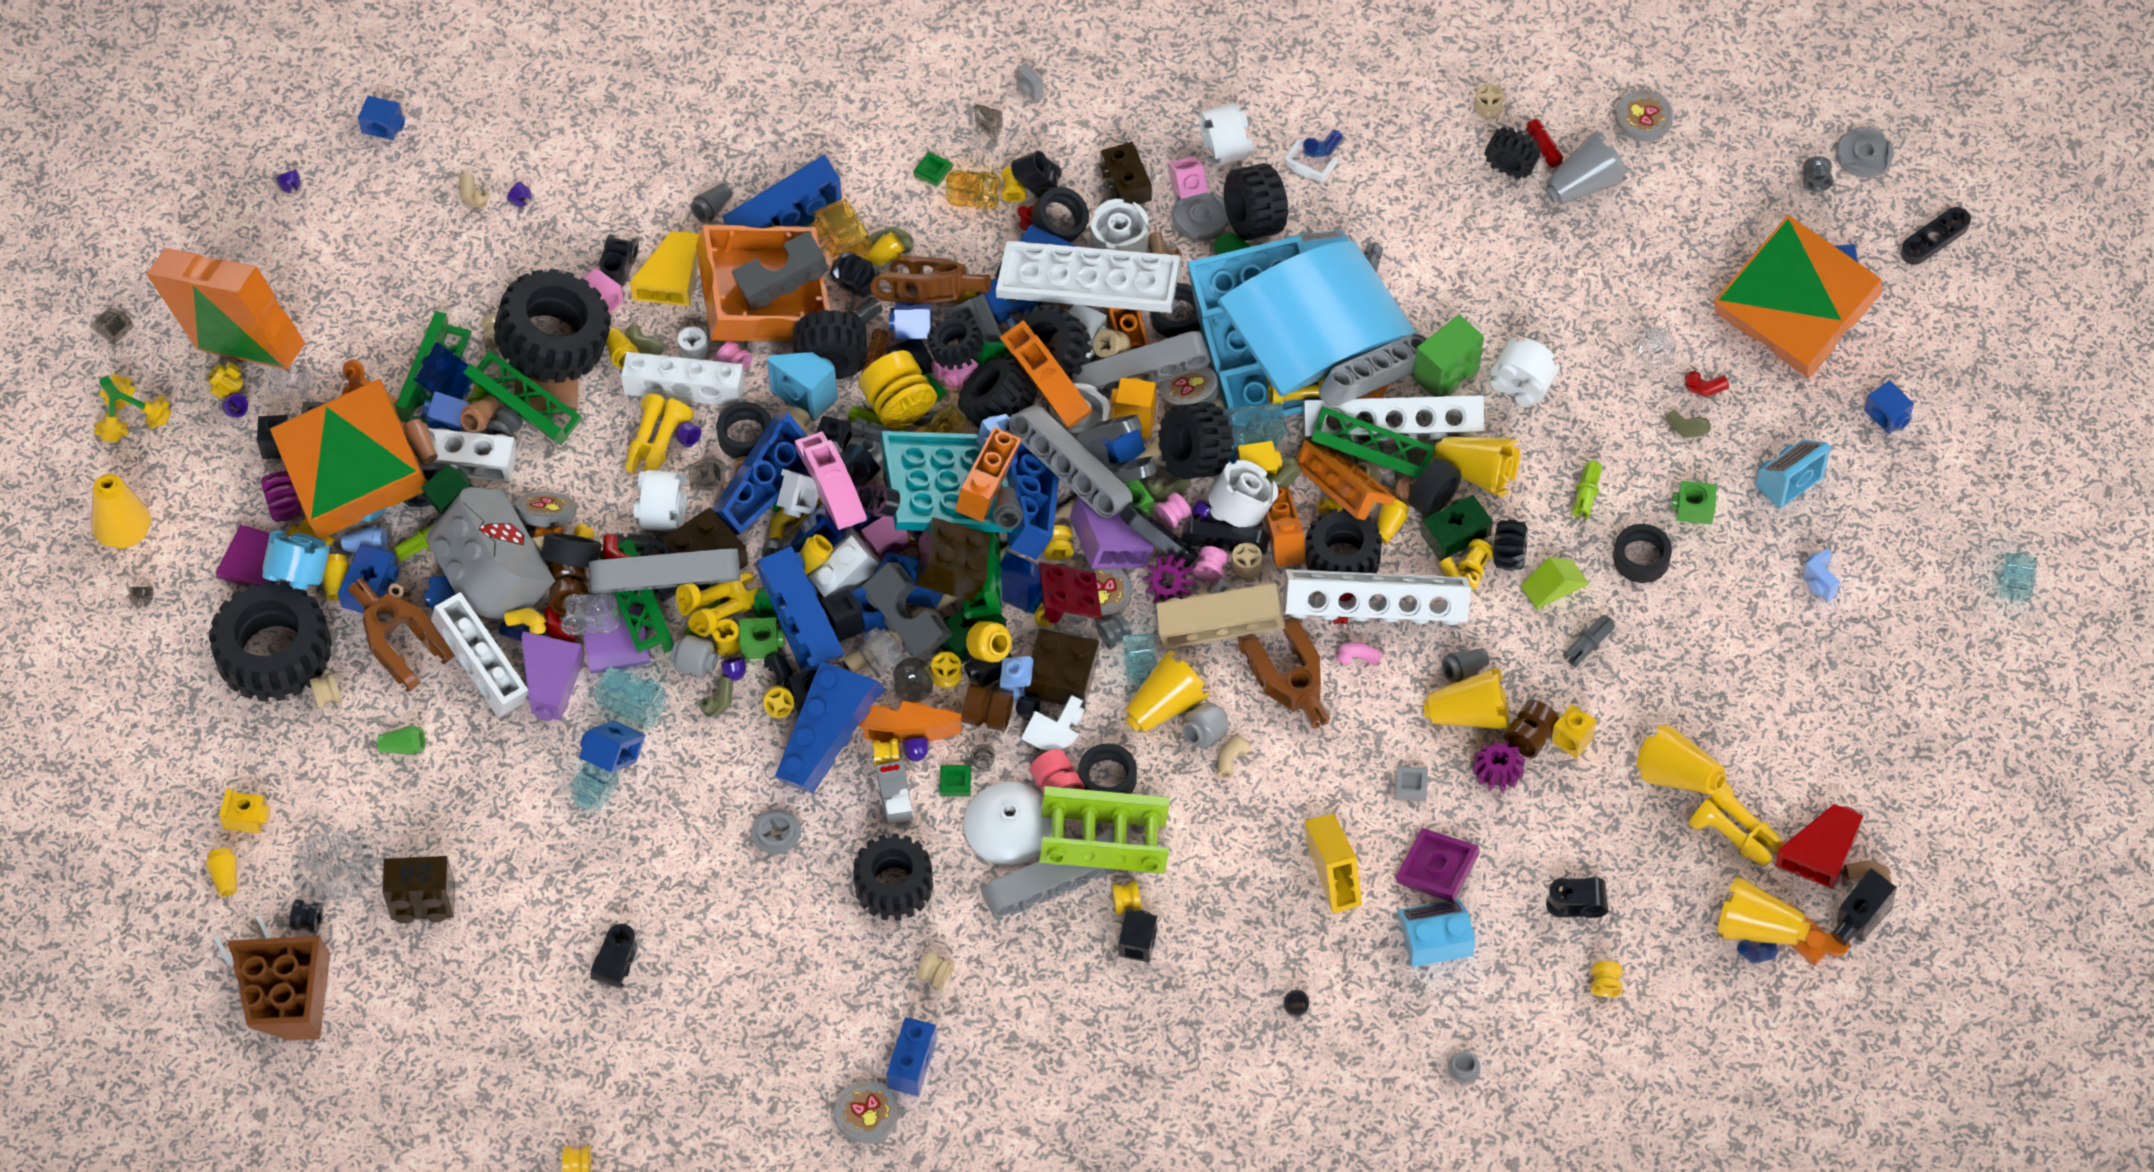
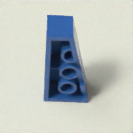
M824 154L723 216L724 225H740L752 228H770L775 226L809 227L843 212L840 178Z
M789 412L773 417L713 507V511L735 535L743 533L778 501L784 476L781 475L782 469L805 475L809 473L795 447V440L807 437V435Z
M1020 443L1006 475L1009 487L1016 491L1023 511V519L1011 533H1007L1009 549L1037 560L1053 538L1059 477Z
M792 546L757 560L754 564L801 673L818 669L820 661L828 664L837 662L845 653L829 623L825 610L817 599V592L813 582L806 577L803 570L805 565L800 553H795Z
M820 661L775 777L786 785L813 794L835 763L838 753L851 740V735L861 720H865L870 713V707L877 697H881L886 689L877 680Z

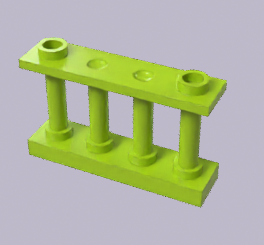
M1045 786L1041 817L1052 818L1051 837H1042L1039 863L1165 874L1169 848L1158 847V827L1166 828L1169 797ZM1064 819L1083 820L1082 840L1064 838ZM1095 822L1114 823V843L1095 841ZM1127 824L1145 826V845L1126 844Z

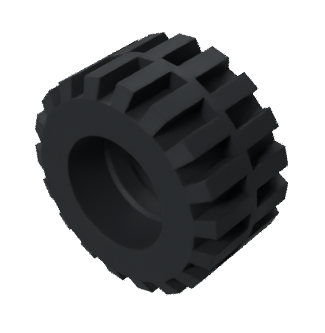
M1261 163L1229 171L1224 182V205L1228 220L1237 236L1247 241L1283 232L1284 226L1287 224L1288 201L1285 187L1276 169L1272 168L1269 163Z
M1044 305L1043 308L1036 306L1033 308V313L1025 312L1023 320L1043 344L1051 334L1059 333V343L1052 356L1070 380L1073 379V373L1079 375L1082 372L1081 365L1083 363L1087 364L1089 360L1086 357V353H1091V346L1087 344V342L1091 341L1090 334L1085 332L1087 330L1085 324L1080 322L1077 317L1057 306Z
M821 310L820 312L809 313L808 316L801 317L800 321H796L794 324L793 354L813 352L820 358H827L834 365L835 376L838 380L854 376L867 363L865 324L860 322V318L857 316H852L848 312H840V310Z
M1003 355L984 363L970 376L960 391L958 408L980 429L982 420L991 416L996 417L1007 414L1010 418L1013 414L1032 406L1038 390L1023 368L1011 356L1005 357Z
M1211 402L1181 404L1171 407V410H1167L1165 413V419H1162L1160 423L1161 430L1158 431V437L1160 438L1158 446L1161 449L1162 461L1166 462V468L1168 471H1172V475L1176 478L1180 477V479L1186 480L1216 476L1221 474L1225 466L1230 462L1229 458L1233 455L1232 445H1234V438H1232L1233 430L1232 426H1229L1227 415H1223V410L1220 407H1216Z
M1335 508L1330 510L1329 515L1325 513L1320 514L1318 521L1313 520L1306 535L1305 560L1307 570L1377 573L1382 548V536L1379 534V527L1377 524H1372V518L1368 515L1366 520L1357 519L1344 508L1341 512H1337ZM1336 543H1349L1355 546L1358 551L1350 555H1339L1332 552L1329 547Z
M892 833L891 838H886L885 834L878 836V841L875 842L871 839L867 842V849L861 847L858 851V858L854 859L853 877L856 897L860 899V905L863 909L868 907L869 914L874 917L879 912L881 919L887 921L889 915L894 916L895 921L901 920L902 914H906L910 918L914 916L915 908L920 912L925 907L924 901L929 902L931 898L933 874L927 850H923L921 843L918 841L912 843V837L907 835L903 839L899 838V834ZM890 868L903 869L910 874L907 880L897 885H886L876 879L882 871Z

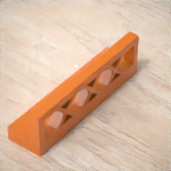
M1304 440L1296 458L1299 463L1298 466L1301 467V473L1357 519L1366 520L1373 502L1392 506L1396 497L1340 451L1311 440Z

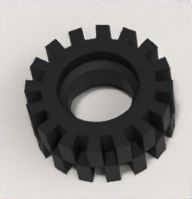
M1501 127L1500 130L1497 129L1485 149L1484 156H1487L1486 161L1491 163L1490 167L1492 169L1498 168L1499 173H1507V176L1510 177L1514 175L1515 179H1520L1522 176L1524 179L1532 173L1540 158L1541 149L1536 147L1538 144L1536 140L1531 141L1532 136L1529 134L1524 136L1522 130L1519 129L1518 132H1515L1513 127H1509L1508 130L1506 127Z
M959 313L953 314L952 319L947 315L944 316V322L936 321L937 328L931 326L929 329L931 334H927V343L936 363H939L941 367L944 368L947 365L948 369L953 370L954 365H956L958 369H962L963 363L969 366L972 364V358L977 361L979 358L978 353H983L984 348L982 345H984V339L977 323L972 317L969 319L968 315L963 314L960 318ZM964 337L960 343L947 346L950 341Z

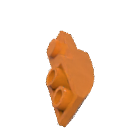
M1024 320L1000 336L1002 343L1068 429L1093 412L1064 370Z
M902 701L899 711L886 705H872L869 709L870 713L858 725V727L863 729V739L889 742L890 739L897 738L898 743L916 738H927L928 742L960 734L963 728L962 714L949 708L937 709L928 707L918 701Z

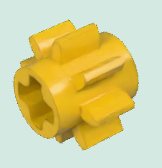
M230 361L226 365L217 363L211 369L206 379L211 384L209 386L211 389L210 393L221 400L225 395L237 394L244 382V379L240 377L241 372L239 371L241 368Z

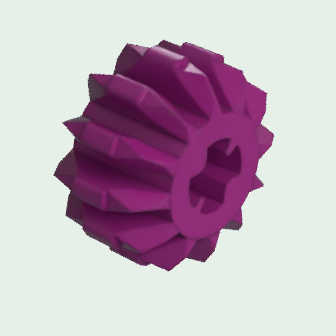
M286 470L276 471L262 477L261 485L271 518L275 522H285L299 516L301 509L288 472Z
M1169 554L1166 563L1162 557L1156 558L1159 568L1150 564L1147 566V569L1153 573V576H1144L1143 581L1152 582L1153 584L1145 589L1147 594L1157 591L1153 599L1154 602L1159 603L1163 597L1164 602L1171 598L1183 599L1181 592L1187 596L1192 595V591L1186 588V584L1193 585L1196 583V580L1187 579L1186 575L1191 574L1194 570L1192 567L1182 570L1186 562L1184 558H1180L1175 564L1174 555ZM1166 573L1168 575H1175L1176 579L1172 581V588L1170 585H1164L1163 583L1167 579Z
M1494 738L1491 746L1483 743L1480 746V752L1474 754L1473 775L1478 776L1477 781L1479 785L1489 782V791H1492L1495 785L1499 786L1502 793L1506 790V784L1515 788L1518 779L1520 780L1524 776L1525 758L1520 755L1519 746L1509 748L1510 743L1508 739L1501 745Z

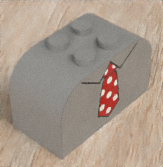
M476 487L463 489L427 532L428 545L456 594L461 592L473 611L483 617L505 619L504 612L533 608L555 582L554 577L504 491Z

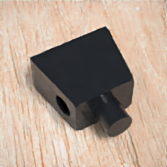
M1870 868L1839 907L1838 925L1831 932L1832 937L1844 946L1853 937L1859 941H1864L1893 909L1897 887Z

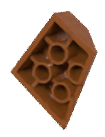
M321 937L227 940L234 962L233 968L238 979L240 998L248 1028L289 1041L320 1039L330 952Z

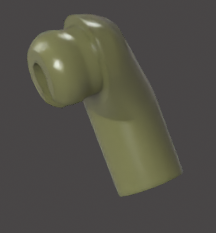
M889 227L870 234L872 244L874 245L883 233L887 235L889 232H893L905 248L902 253H909L913 249L914 240L911 234L897 227Z
M631 325L626 329L628 339L637 347L638 353L661 355L663 353V342L653 337L643 336L638 325Z
M1676 410L1669 412L1665 418V421L1684 438L1703 436L1711 428L1708 419L1702 417L1685 419Z
M1286 458L1283 461V469L1279 474L1267 475L1265 477L1270 483L1274 480L1277 487L1287 488L1300 475L1301 467L1298 466L1299 463L1296 458Z
M1180 477L1170 485L1162 484L1161 480L1152 479L1147 483L1146 488L1154 500L1167 501V497L1174 492L1181 495L1192 486L1190 479L1184 480L1180 479Z
M727 677L720 678L718 680L717 695L713 698L708 696L707 700L703 698L700 701L699 707L704 715L714 717L731 706L733 680Z

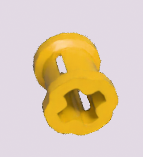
M1011 166L1003 168L1001 170V178L1004 180V188L1001 190L1002 200L1005 202H1023L1026 199L1024 185L1015 180Z
M1473 539L1469 544L1470 550L1465 559H1461L1458 569L1468 572L1475 571L1480 575L1481 579L1484 573L1483 568L1487 561L1493 558L1494 548L1483 540Z
M731 619L719 620L716 630L712 633L714 648L719 655L729 657L740 650L739 628L736 622Z

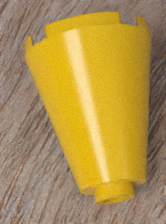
M1444 437L1441 442H1437L1433 456L1435 459H1444L1460 470L1462 479L1494 496L1504 497L1510 491V489L1504 488L1508 479L1510 478L1515 481L1521 452L1520 448L1515 447V444L1519 443L1518 440L1512 438Z
M114 474L100 476L93 484L91 530L94 537L101 545L116 547V549H124L136 545L145 538L151 525L152 519L149 509L119 476Z
M1169 649L1164 653L1125 708L1127 716L1124 720L1135 732L1141 729L1145 733L1210 696L1209 691L1201 690L1205 684L1183 659L1177 663L1172 658L1176 654L1173 650Z
M1499 667L1492 668L1428 693V700L1423 701L1425 718H1431L1432 724L1507 729L1509 727V714L1506 691L1503 690V686H1500V681H1503L1501 669Z
M1668 724L1659 725L1655 728L1659 731L1653 737L1648 735L1644 740L1636 763L1637 768L1642 773V775L1638 776L1646 783L1709 795L1715 794L1724 787L1726 783L1725 768L1675 727Z
M1736 877L1733 880L1729 891L1733 892L1734 895H1730L1728 901H1724L1717 930L1720 933L1718 935L1719 938L1797 945L1799 940H1806L1810 923L1806 922V915L1743 878Z

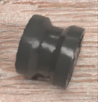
M1816 156L1807 159L1803 163V172L1806 175L1804 184L1809 191L1827 190L1833 185L1834 180L1830 173L1832 163L1828 158Z
M499 407L495 413L496 418L489 421L486 431L489 435L504 434L514 437V432L522 427L523 420L513 410L507 407Z
M1120 612L1114 613L1111 619L1107 621L1101 620L1096 623L1099 637L1109 650L1116 647L1117 642L1121 640L1126 642L1132 639L1131 629Z

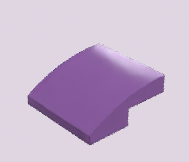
M641 606L630 608L628 613L640 617L642 614ZM621 610L581 617L590 674L651 663L649 650L637 652ZM644 625L638 634L640 642L646 640Z

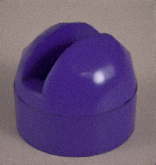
M297 170L288 171L275 178L278 186L286 193L292 192L291 184L295 191L300 188L301 180Z
M522 182L516 183L507 195V200L517 207L528 205L523 201L525 198L532 199L530 189Z
M230 394L222 401L223 412L229 417H242L248 410V401L241 394ZM229 404H231L239 410L235 413V411L231 408Z
M689 421L678 424L677 427L679 429L675 431V436L679 443L689 448L699 441L701 429Z
M1199 499L1192 509L1193 520L1195 521L1201 515L1200 521L1207 522L1208 517L1211 515V506Z
M734 657L721 661L724 676L733 681L742 679L746 674L745 658Z
M927 738L903 741L906 757L915 762L924 759L928 754Z

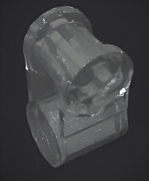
M609 593L593 595L573 594L567 596L563 601L565 617L561 620V628L568 634H608L618 630L622 624L617 600Z

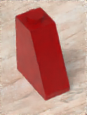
M1833 804L1780 847L1775 867L1834 890L1858 835L1864 815L1857 813L1851 807Z

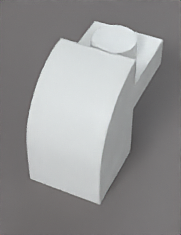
M1071 695L1057 722L1035 711L1020 739L1044 751L1068 747L1079 736L1078 733L1069 729L1070 724L1075 726L1078 724L1085 710L1080 707L1082 700Z

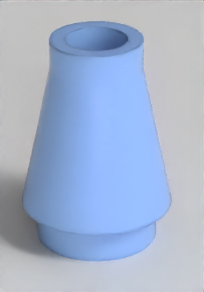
M374 525L351 534L342 535L341 546L343 552L357 553L360 544L387 551L388 537L385 528H378Z

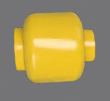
M982 621L976 623L968 631L966 638V647L969 653L975 659L991 663L999 662L1006 658L1012 646V637L1009 630L1004 625L995 622Z

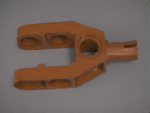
M900 256L891 263L889 272L880 273L872 280L870 289L874 297L881 301L925 304L957 300L965 292L987 294L991 289V277L988 274H967L964 264L946 258ZM897 265H905L909 270V274L898 272ZM926 265L933 268V271L929 274H924L923 267ZM880 280H886L891 285L890 293L884 292L880 288ZM906 286H917L918 294H911L906 289Z
M362 577L356 580L357 584L353 582L347 589L364 608L362 621L370 652L399 684L403 683L407 687V692L412 691L422 682L418 681L415 674L405 664V658L402 655L398 656L385 641L386 635L393 633L400 624L405 623L434 656L438 655L442 659L441 663L443 665L455 657L432 621L419 606L388 593L383 597H378ZM380 613H387L393 620L383 623L376 616Z
M1290 617L1285 619V629H1283V632L1291 644V652L1293 655L1297 654L1303 667L1293 668L1284 675L1278 673L1254 634L1239 639L1238 646L1241 654L1245 653L1248 660L1246 662L1266 695L1293 712L1303 709L1311 722V726L1315 729L1320 728L1318 721H1320L1322 727L1329 722L1330 717L1319 702L1321 692L1320 655L1297 618ZM1295 686H1304V688H1296Z

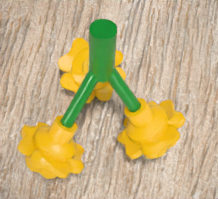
M113 374L111 379L108 376L100 379L99 383L102 390L99 392V395L105 398L104 404L109 406V410L105 418H102L100 422H95L93 427L95 428L94 434L100 436L102 441L116 443L122 436L128 435V423L121 422L115 412V407L121 410L124 408V404H133L139 407L140 411L146 414L145 424L151 430L156 426L159 427L167 424L172 411L169 407V401L165 399V396L161 395L158 399L155 398L152 403L147 401L141 402L132 397L136 392V388L130 385L131 379L129 377L122 378L118 374Z

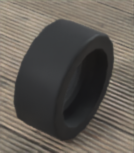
M1055 187L1043 193L1032 208L1031 221L1033 226L1071 243L1080 236L1089 223V210L1086 202L1078 193L1069 188ZM1056 202L1067 207L1075 221L1073 228L1065 230L1052 224L1046 213L1047 204Z
M1177 282L1174 300L1190 303L1194 307L1195 312L1187 320L1171 321L1163 317L1160 312L1150 311L1152 327L1159 334L1167 338L1200 330L1191 285Z
M751 402L734 403L725 408L718 416L716 423L720 448L733 459L741 456L747 457L771 422V416L765 408ZM740 420L756 421L762 426V433L757 438L746 442L731 439L728 437L727 431L732 424Z
M1438 458L1422 471L1413 484L1408 498L1409 505L1424 516L1434 511L1440 512L1456 493L1462 477L1461 471L1444 459Z
M1644 523L1631 525L1623 529L1617 536L1613 552L1614 565L1618 572L1630 581L1638 583L1653 582L1661 578L1668 570L1672 554L1671 541L1665 532L1656 526ZM1634 541L1650 542L1659 549L1660 559L1651 565L1635 564L1626 557L1625 548Z
M546 533L541 557L559 564L589 568V562L599 560L602 544L599 541L576 535Z
M1103 743L1091 747L1082 755L1078 764L1079 777L1085 785V790L1132 794L1137 784L1136 761L1133 755L1122 746L1113 743ZM1112 760L1124 767L1126 777L1119 785L1102 787L1091 781L1089 777L1091 767L1100 761Z

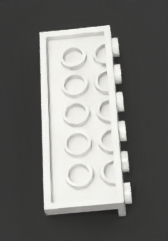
M1006 241L996 287L997 298L1172 313L1177 281L1181 277L1180 256L1170 254Z

